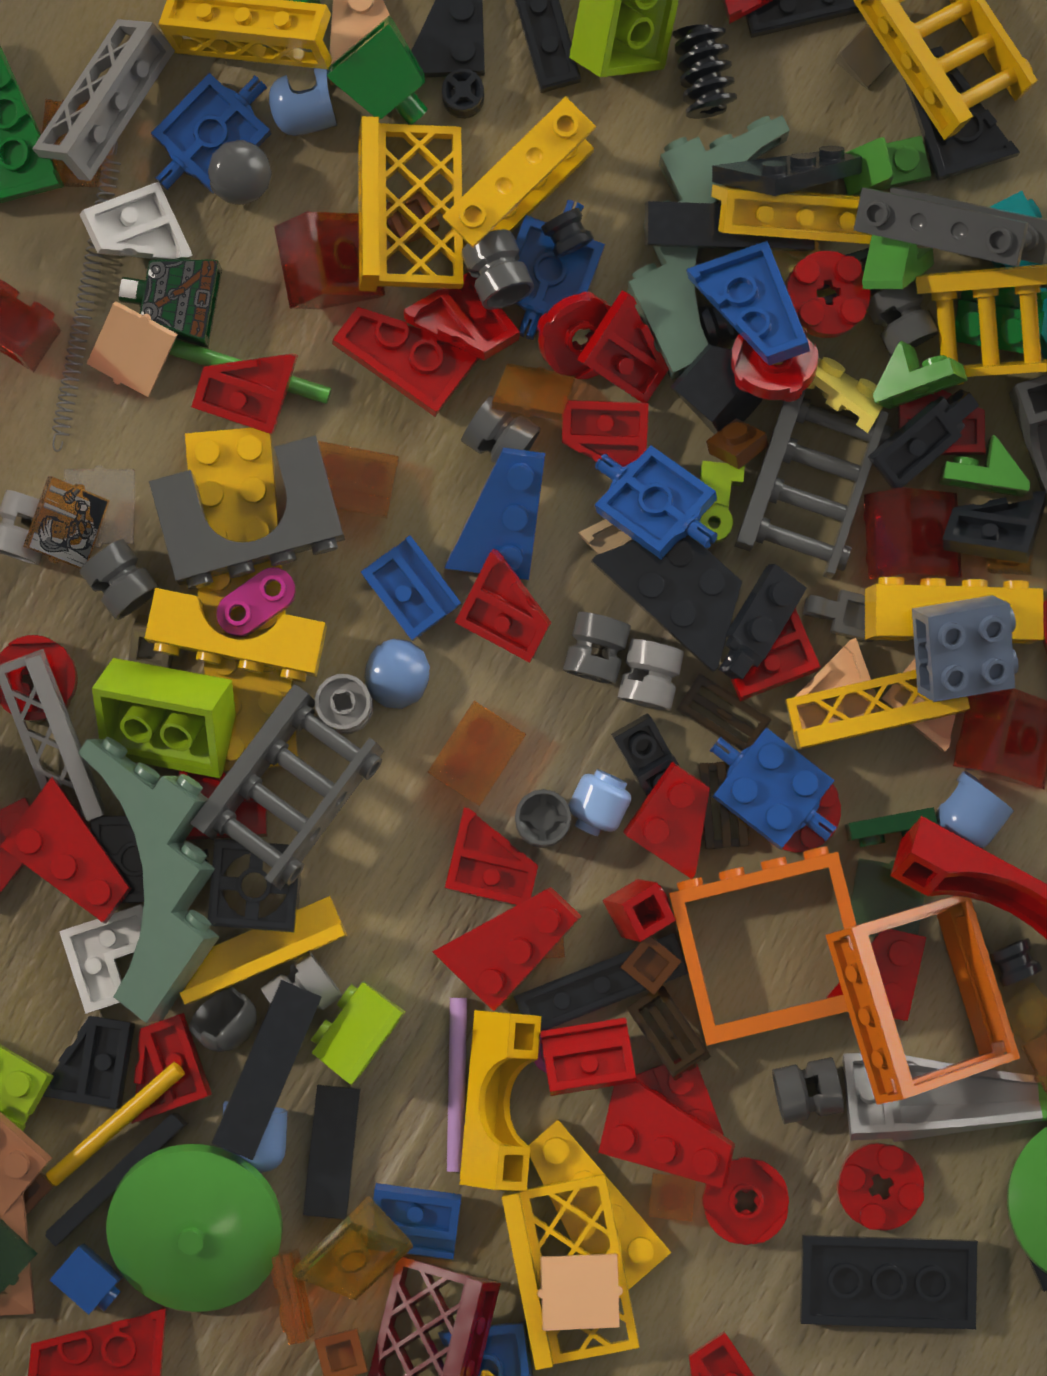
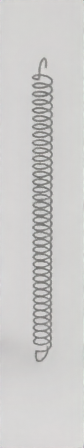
M117 141L113 145L112 153H109L107 156L113 155V153L114 155H116L118 148ZM105 158V160L107 161L102 163V166L106 169H103L100 172L105 177H101L99 179L102 185H99L98 189L101 192L97 193L96 196L100 200L95 201V205H97V202L108 201L99 197V194H108L113 196L115 195L114 193L106 192L100 189V187H117L115 185H110L101 181V179L118 180V178L116 177H110L105 175L103 171H113L117 173L120 172L116 169H110L106 167L104 164L113 163L121 165L120 162L111 161ZM91 239L87 241L88 244H90L91 246L86 248V251L90 254L84 256L85 259L89 262L83 263V266L86 268V270H83L81 272L85 276L80 279L81 283H83L84 285L78 287L79 290L84 293L77 294V297L81 299V301H77L75 303L78 307H80L74 310V312L79 316H75L72 318L73 321L78 324H73L71 328L77 332L70 333V336L74 339L69 340L68 343L73 347L66 349L67 352L72 355H67L65 359L71 363L64 364V367L68 369V371L62 372V374L67 378L60 380L61 383L66 386H62L59 388V390L65 394L58 395V398L64 402L56 403L57 407L61 408V410H56L55 414L60 417L53 419L55 423L59 424L52 427L54 431L58 432L55 433L53 436L52 445L55 452H59L63 446V441H61V446L59 450L55 449V436H69V434L58 431L54 428H71V426L59 423L55 420H73L72 418L60 415L57 412H74L73 410L66 409L64 407L59 406L58 404L75 405L74 402L60 398V396L77 397V395L63 391L62 388L78 389V387L66 384L63 381H80L79 379L72 378L64 374L81 373L80 371H76L66 367V365H83L81 363L71 361L67 357L84 358V356L72 353L69 350H86L85 348L78 347L76 345L71 344L70 342H87V340L79 339L77 337L72 336L71 334H89L87 332L77 330L73 327H90V325L76 321L75 318L92 319L91 317L84 316L82 314L77 313L76 311H93V309L82 307L77 303H95L93 301L83 299L79 296H96V294L89 293L82 290L81 287L98 288L97 286L90 285L82 281L83 279H93L97 281L99 280L98 278H94L83 273L87 271L100 273L99 270L91 269L85 266V264L102 265V263L95 262L88 259L87 256L104 257L103 255L95 254L88 250L89 248H95L94 245L89 242L92 241Z

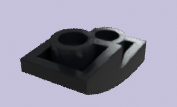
M648 713L611 734L646 797L671 762L679 766Z

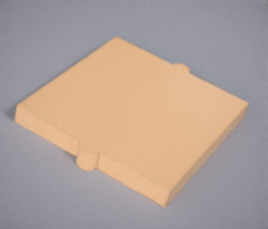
M115 301L90 354L87 365L113 378L115 384L123 383L149 397L178 334L152 321L149 314L141 315Z
M616 1253L540 1257L541 1289L537 1291V1295L542 1301L543 1331L620 1327L619 1295L623 1293V1289L618 1286V1256Z

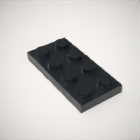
M802 1235L800 1323L976 1330L978 1241L964 1239Z

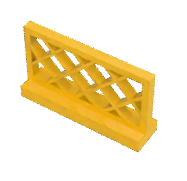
M361 117L358 132L359 291L376 292L377 286L462 289L464 284L463 257L461 255L463 238L453 229L450 234L441 240L426 226L439 212L444 215L449 210L447 207L449 203L452 202L453 206L462 197L461 127L379 123V117ZM386 137H403L413 148L398 160L386 148ZM433 139H452V152L441 162L425 147ZM417 153L434 167L421 180L404 166ZM386 161L392 166L387 171ZM451 162H452V172L447 168V166H448ZM397 171L413 186L400 199L386 187V181ZM439 173L452 185V192L442 201L426 187ZM418 191L434 206L421 220L404 205ZM386 200L393 204L387 211ZM397 211L413 225L400 239L387 228L386 221ZM418 231L435 246L422 259L405 245ZM387 240L392 244V246L388 250ZM452 240L453 251L447 246ZM398 250L414 265L406 274L387 273V260ZM441 252L453 263V276L436 275L426 264ZM420 271L424 275H417L416 273Z
M606 1174L529 1188L527 1191H505L502 1195V1202L535 1370L550 1368L558 1363L640 1348ZM598 1186L602 1203L593 1217L571 1203L580 1189ZM572 1191L567 1200L557 1194ZM548 1195L563 1205L550 1226L534 1215L531 1198ZM567 1208L588 1222L575 1243L554 1229ZM602 1211L604 1212L606 1227L597 1221ZM536 1225L546 1231L540 1241ZM592 1226H594L609 1237L610 1247L605 1254L616 1253L618 1256V1286L623 1289V1293L619 1295L623 1308V1313L619 1311V1319L626 1323L629 1339L610 1342L597 1333L599 1328L581 1329L588 1334L581 1347L561 1352L558 1339L560 1330H542V1301L537 1295V1291L541 1289V1247L551 1234L571 1248L567 1255H574L575 1252L580 1255H590L589 1252L580 1247V1244ZM592 1338L601 1343L600 1345L587 1347Z

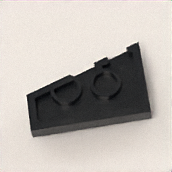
M941 46L930 49L936 58L946 54ZM957 68L946 73L957 92L963 93L971 88ZM905 81L937 181L1019 155L1020 151L1011 140L1008 141L996 125V119L988 109L985 110L981 103L969 108L973 117L957 134L944 140Z
M822 146L818 152L796 153L788 156L712 165V182L778 196L860 174L862 172V156L845 153V148L841 146Z

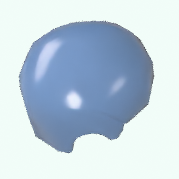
M390 639L376 646L372 651L366 664L365 684L371 697L384 707L403 709L417 702L423 696L429 681L430 665L424 651L411 641Z

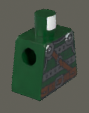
M151 260L148 264L146 280L122 278L119 289V302L141 305V315L149 314L152 321L178 334L177 338L209 348L222 268L218 260Z

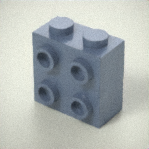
M990 595L912 608L918 693L933 702L1015 688L1014 674L1018 672L1019 665L1017 654L1012 645V632L1016 627V619L1010 603Z

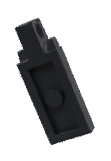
M959 389L948 399L940 396L934 402H930L881 444L868 458L889 486L898 491L962 437L960 432L965 428L962 420L974 411L979 404L970 392L963 391V389Z
M768 564L725 634L728 638L725 646L730 651L718 670L731 679H743L751 666L758 667L768 655L807 587L778 565Z

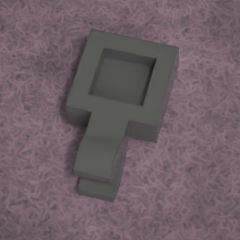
M840 590L837 601L809 595V598H806L802 615L832 620L830 633L866 642L874 641L865 640V595Z

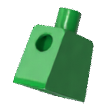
M390 16L348 49L329 67L327 77L371 115L379 117V120L395 108L402 118L411 125L428 110L426 105L415 94V91L425 83V74Z

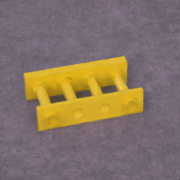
M853 0L944 140L957 134L973 117L969 108L1005 88L1014 101H1017L1038 81L1033 74L1030 63L1022 57L985 0H949L950 5L916 23L911 22L900 5L905 0ZM961 18L974 39L939 58L934 57L923 38ZM984 53L997 74L963 93L957 92L946 73Z
M565 96L442 216L452 227L445 237L454 229L463 238V248L467 243L474 248L491 231L505 229L513 232L523 222L525 215L529 216L594 153V147L586 138L596 129V126Z
M1047 264L928 273L916 277L917 294L931 293L932 301H936L940 355H945L947 358L950 357L957 362L958 354L953 299L957 298V291L972 290L973 298L978 299L983 364L963 365L967 377L1047 372V359L1042 360L1037 304V293L1041 292V285L1047 284ZM1014 287L1015 294H1019L1024 361L1000 362L995 296L999 295L998 288Z

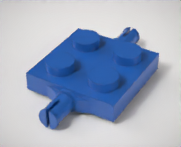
M209 73L151 132L152 137L168 151L172 160L155 177L160 185L169 190L185 172L187 175L197 178L214 194L210 187L208 175L212 154L224 143L236 140L248 141L259 147L271 135L270 129L255 116L250 106L267 89L266 85L257 76L254 75L237 93L224 87Z
M567 200L564 212L573 209V200ZM577 202L575 208H579L582 212L584 206ZM525 215L516 239L520 250L518 254L520 259L518 261L525 263L534 283V289L527 297L515 304L525 311L519 327L520 336L524 338L527 327L531 322L526 339L534 340L538 321L542 315L548 313L562 299L582 292H588L605 244L593 240L571 254L556 258L552 251L554 243L551 237L545 236L541 229V226L546 222Z
M652 445L636 461L625 467L618 464L607 454L601 456L602 460L598 459L595 469L612 480L609 490L595 504L596 512L659 559H662L679 540L688 535L706 549L711 547V543L714 544L717 539V533L699 522L701 516L717 500L716 491Z
M767 727L754 744L744 749L741 753L722 739V737L710 749V752H713L730 766L725 781L712 797L780 850L794 832L800 830L805 825L822 837L824 841L837 828V826H834L816 812L822 796L835 780Z

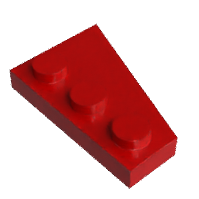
M361 307L355 309L332 340V345L434 417L437 416L480 359L421 329L408 326L405 321Z
M51 777L0 847L102 923L106 924L132 888L103 846L99 844L57 780Z
M549 887L432 952L491 1010L495 1011L582 916L552 887Z
M637 1079L636 1083L613 1087L598 1153L715 1187L723 1188L726 1186L735 1148L734 1142L694 1115L687 1114L669 1102L666 1096L655 1089L651 1090Z
M167 1309L32 1343L28 1376H161Z

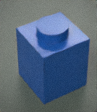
M83 1243L78 1246L57 1270L50 1281L89 1315L97 1307L104 1312L121 1293L116 1285L123 1277Z

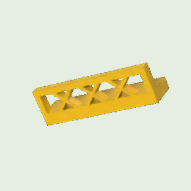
M167 0L158 23L167 41L175 50L174 53L329 70L332 57L323 41L331 17L326 4L287 0ZM182 36H188L192 39H183ZM302 49H311L312 52H305Z
M712 185L711 197L721 200L719 232L870 244L872 234L854 231L860 196L793 191L772 196L727 185Z
M916 670L788 698L785 701L796 748L800 750L963 713L970 709L968 698L966 696L933 702L918 693L917 687L915 688L906 682L917 679ZM892 684H899L912 693L905 706L893 709L879 701V698L886 687ZM879 688L874 697L865 692L866 690ZM856 693L870 702L864 714L854 718H849L837 710L845 695ZM917 696L924 700V702L912 704ZM838 697L832 707L822 701ZM815 703L829 712L821 725L802 729L797 706ZM874 706H877L883 710L880 712L871 713ZM833 715L841 719L840 721L828 723Z
M331 896L297 910L295 933L252 929L213 946L184 990L179 992L184 1005L196 1002L300 957L309 951H314L348 936Z

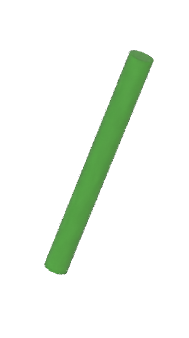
M177 339L169 355L204 366L242 361L241 359ZM292 376L287 392L327 404L332 388Z

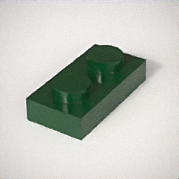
M934 807L845 824L848 841L859 840L861 848L885 843L884 835L901 832L903 838L921 816L937 824Z

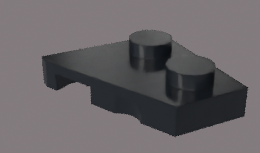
M89 1016L78 1031L75 1042L68 1046L58 1061L60 1063L52 1073L53 1078L43 1097L120 1109L135 1023Z

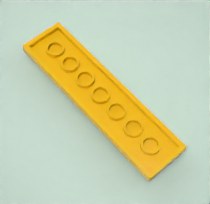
M254 428L185 433L187 468L195 476L206 519L212 530L221 537L235 542L256 541L270 534L279 524L271 434ZM270 561L254 565L255 572L248 575L230 578L229 572L213 576L212 584L197 588L198 597L202 602L204 616L208 624L219 634L238 640L256 638L270 630L281 615L286 614V609L253 633L243 637H236L225 632L219 625L217 608L225 596L262 570L272 567L283 569L282 565L271 566ZM276 581L268 583L265 588L266 594L269 596L278 595L281 591V584ZM241 606L234 607L230 613L231 619L234 621L243 620L246 610ZM222 658L221 665L204 662L205 675L231 679L233 684L236 715L223 772H227L232 768L292 688V680L280 677L281 670L264 667L263 674L238 669L239 661ZM295 731L287 744L289 745L288 750L299 757L297 731ZM277 763V764L274 765V766H273L272 764H270V766H269L268 768H271V767H282V766H280V765Z

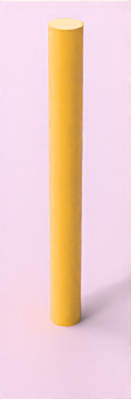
M176 1062L171 1063L46 1173L48 1180L55 1186L62 1183L185 1075L180 1065Z

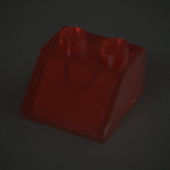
M307 211L274 226L290 309H324L385 296L384 286H377L376 292L359 291L358 213Z
M0 279V352L34 373L61 330L53 321L55 314L36 301L31 306L17 299L20 292Z
M902 487L864 494L868 578L878 580L881 577H903L904 581L924 578H961V553L944 551L942 541L953 507H958L957 493Z
M1015 688L968 696L970 709L965 711L960 737L956 744L953 766L981 776L1045 789L1047 780V700Z

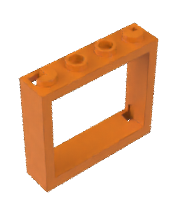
M828 846L802 852L804 860L787 864L786 856L760 862L761 871L745 874L744 867L719 872L720 881L703 885L702 877L678 882V891L669 893L706 1046L848 1012L844 995H839L716 1025L686 903L829 868L843 927L846 929L855 926L856 921L838 852L829 854Z
M950 896L825 935L877 1105L903 1100L1020 1059L1014 1034L1003 1004L1002 994L998 988L989 952L986 948L971 898ZM937 915L979 1055L912 1078L869 935Z

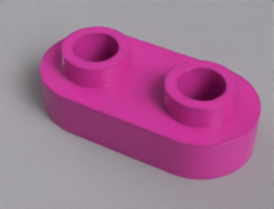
M272 567L262 570L221 600L217 608L219 625L225 632L236 637H243L253 633L292 604L296 595V586L292 577L280 568ZM272 581L281 584V591L276 596H269L265 591L267 584ZM236 606L244 607L246 610V615L241 621H234L230 617L231 610Z

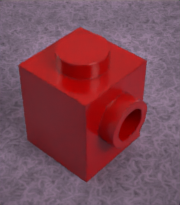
M636 879L602 900L622 938L641 942L676 921L669 907V899L657 882Z

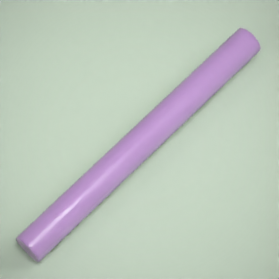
M450 998L447 1172L461 1171L465 1125L467 998Z

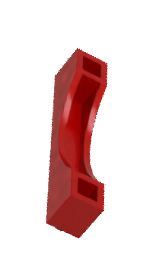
M923 816L918 819L901 839L891 877L926 896H963L990 903L1024 921L1047 940L1046 883Z

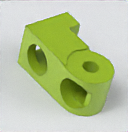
M702 461L699 480L716 491L717 500L701 516L699 522L717 533V539L714 544L724 541L732 530L733 517L728 510L731 486H742L745 465L737 469L728 463Z

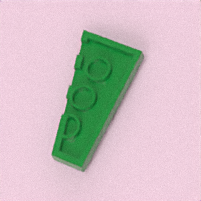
M0 45V203L65 186L53 160L39 157L32 149L40 138L41 133Z

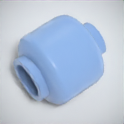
M599 769L596 770L595 774L583 775L568 805L570 813L578 818L575 826L594 836H598L601 830L608 832L617 830L631 802V795L625 790L627 783Z

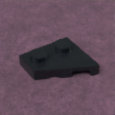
M435 0L412 49V53L422 68L425 78L446 77L452 71L458 69H469L477 73L478 76H485L482 0Z
M1046 491L1032 492L1031 500L1008 504L1007 498L1004 497L989 500L981 505L968 504L953 507L942 539L943 550L1028 564L1046 506Z

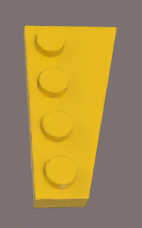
M558 1119L528 1144L530 1146V1159L543 1185L605 1174ZM606 1176L628 1289H630L664 1260L671 1251ZM593 1186L580 1189L571 1203L593 1217L602 1203L599 1187ZM572 1191L557 1194L567 1200ZM550 1197L558 1213L563 1205ZM568 1208L560 1218L571 1241L575 1243L588 1222ZM602 1211L597 1221L606 1227L604 1212ZM592 1226L580 1247L590 1254H605L610 1247L609 1237Z

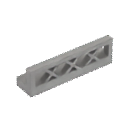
M117 19L32 148L39 157L63 160L79 180L91 181L175 51L153 22ZM125 35H132L126 43L119 46ZM111 67L107 74L98 78L101 72ZM89 100L85 107L76 111L80 104ZM67 133L60 145H54L58 137Z
M44 649L0 664V686L41 790L47 784L48 778L54 777L60 786L64 784L75 790L81 808L77 810L82 818L85 817L89 821L102 816L105 806L88 762L78 754L81 744ZM27 666L34 684L30 696L12 688L7 672ZM36 692L38 694L39 700L34 698ZM16 698L26 702L23 711H21ZM31 704L43 709L50 725L45 736L27 727L24 718ZM51 733H53L55 740L49 738ZM32 738L42 742L38 752ZM46 744L60 751L65 764L61 775L43 768L40 757ZM67 772L71 780L65 778Z

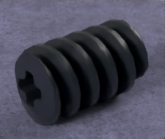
M696 24L679 28L672 33L674 38L679 39L675 43L674 48L675 52L681 56L677 62L678 69L685 72L680 77V83L684 88H688L683 93V101L690 105L686 109V116L688 118L704 119L726 112L727 104L737 100V94L724 92V88L734 84L735 81L733 77L721 76L722 71L732 66L731 61L718 59L719 55L729 50L727 44H719L715 41V39L726 34V29L723 27Z

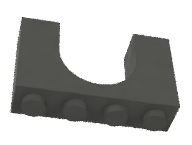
M316 435L274 447L286 489V509L278 526L270 534L256 541L235 542L221 537L212 530L207 522L197 482L191 470L149 481L175 580L180 586L187 584L188 589H197L212 584L213 576L229 572L230 578L241 577L255 572L254 565L270 561L271 566H280L297 560L295 554L312 549L313 555H319L338 549L337 542L344 541L345 537Z

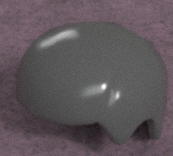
M244 140L224 143L212 154L208 167L211 190L227 203L235 205H246L258 200L268 189L272 176L269 159L264 151L257 145Z
M229 987L214 994L198 1008L192 1016L189 1030L207 1049L216 1052L230 1051L240 1047L250 1038L257 1025V1010L247 995L239 993L233 987Z

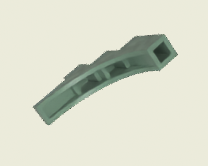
M783 115L771 120L770 116L762 117L747 126L748 132L733 138L732 134L724 135L710 143V150L708 151L705 150L699 136L690 141L686 137H682L666 145L663 148L665 152L660 154L659 167L676 201L718 203V199L711 197L712 185L722 184L712 182V165L757 160L765 153L787 141L790 129ZM644 218V224H643V229H644V231H645V218ZM652 246L662 266L657 268L655 263H652L635 271L632 274L634 279L628 282L627 291L635 298L637 303L635 307L643 323L648 325L654 338V346L662 354L669 369L668 374L671 380L680 377L708 345L700 324L695 285L689 280L686 270L696 266L698 248Z
M112 738L87 739L78 754L103 777L120 801L135 834L143 870L144 907L140 936L130 967L113 997L145 1023L161 1021L180 996L179 992L184 990L220 937L209 929L211 923L206 917L194 910L187 911L215 870L213 866L205 861L207 855L204 851L190 842L183 844L194 828L190 824L208 798L200 793L203 787L185 774L180 776H162L160 778V775L148 765L140 762L135 764L125 756L128 752L127 749Z

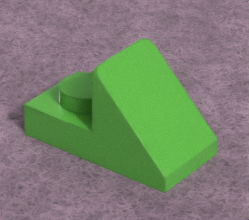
M922 135L886 143L885 137H881L846 152L847 154L862 156V172L843 178L847 195H861L862 188L881 191L891 187L927 181L931 178Z
M872 235L862 279L863 289H904L917 276L922 275L934 265L933 248H917V244Z
M900 341L873 393V398L876 404L890 410L968 380L963 364L950 357L947 358L945 355L935 356L923 361L921 368L915 348Z
M995 435L988 440L984 467L978 466L979 460L969 457H953V462L946 461L941 467L939 485L1023 497L1030 489V481Z

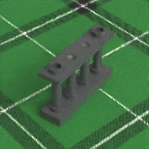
M891 187L890 193L862 188L854 231L1012 266H1019L1021 260L1047 264V219L898 187Z
M805 389L796 401H783L734 547L750 552L754 542L763 544L764 540L827 561L823 577L831 579L836 569L845 570L852 547L845 545L872 465L868 456L890 437L892 427L885 425L889 413L881 411L874 425H872L867 433L856 425L858 420L810 404L811 400L804 398ZM806 420L868 441L861 464L858 465L797 444L798 440L790 437L795 422L803 424ZM791 460L855 481L847 505L783 484L784 479L777 477L781 463L790 464ZM777 500L841 521L834 545L770 524L771 520L763 517L768 501L776 504Z
M296 684L292 686L190 823L213 841L218 834L223 835L226 833L272 867L265 879L279 890L285 884L290 885L298 878L304 868L303 859L364 778L366 780L370 779L376 773L382 763L380 756L384 752L377 742L370 737L363 747L359 748L314 715V709L312 708L315 706V700ZM305 729L350 762L336 783H333L288 750L289 745L287 742L296 730L301 731ZM278 763L324 797L310 818L304 816L262 785L263 780L261 776L270 764L274 766ZM252 798L298 832L283 854L236 820L237 815L235 811L244 799L250 800Z

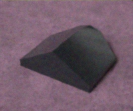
M708 344L672 384L671 388L703 423L716 434L736 418L745 421L763 401V398L754 396L749 392H744L736 386L735 376L731 368L732 349Z

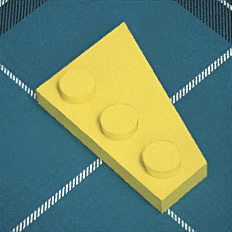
M818 358L816 376L808 389H814L817 386L823 391L822 395L826 399L825 403L837 412L844 409L852 411L860 418L856 425L868 433L883 406L874 402L873 393L877 385L864 378H861L859 381L844 373L845 368L839 362L831 358ZM778 362L772 365H780L783 362Z

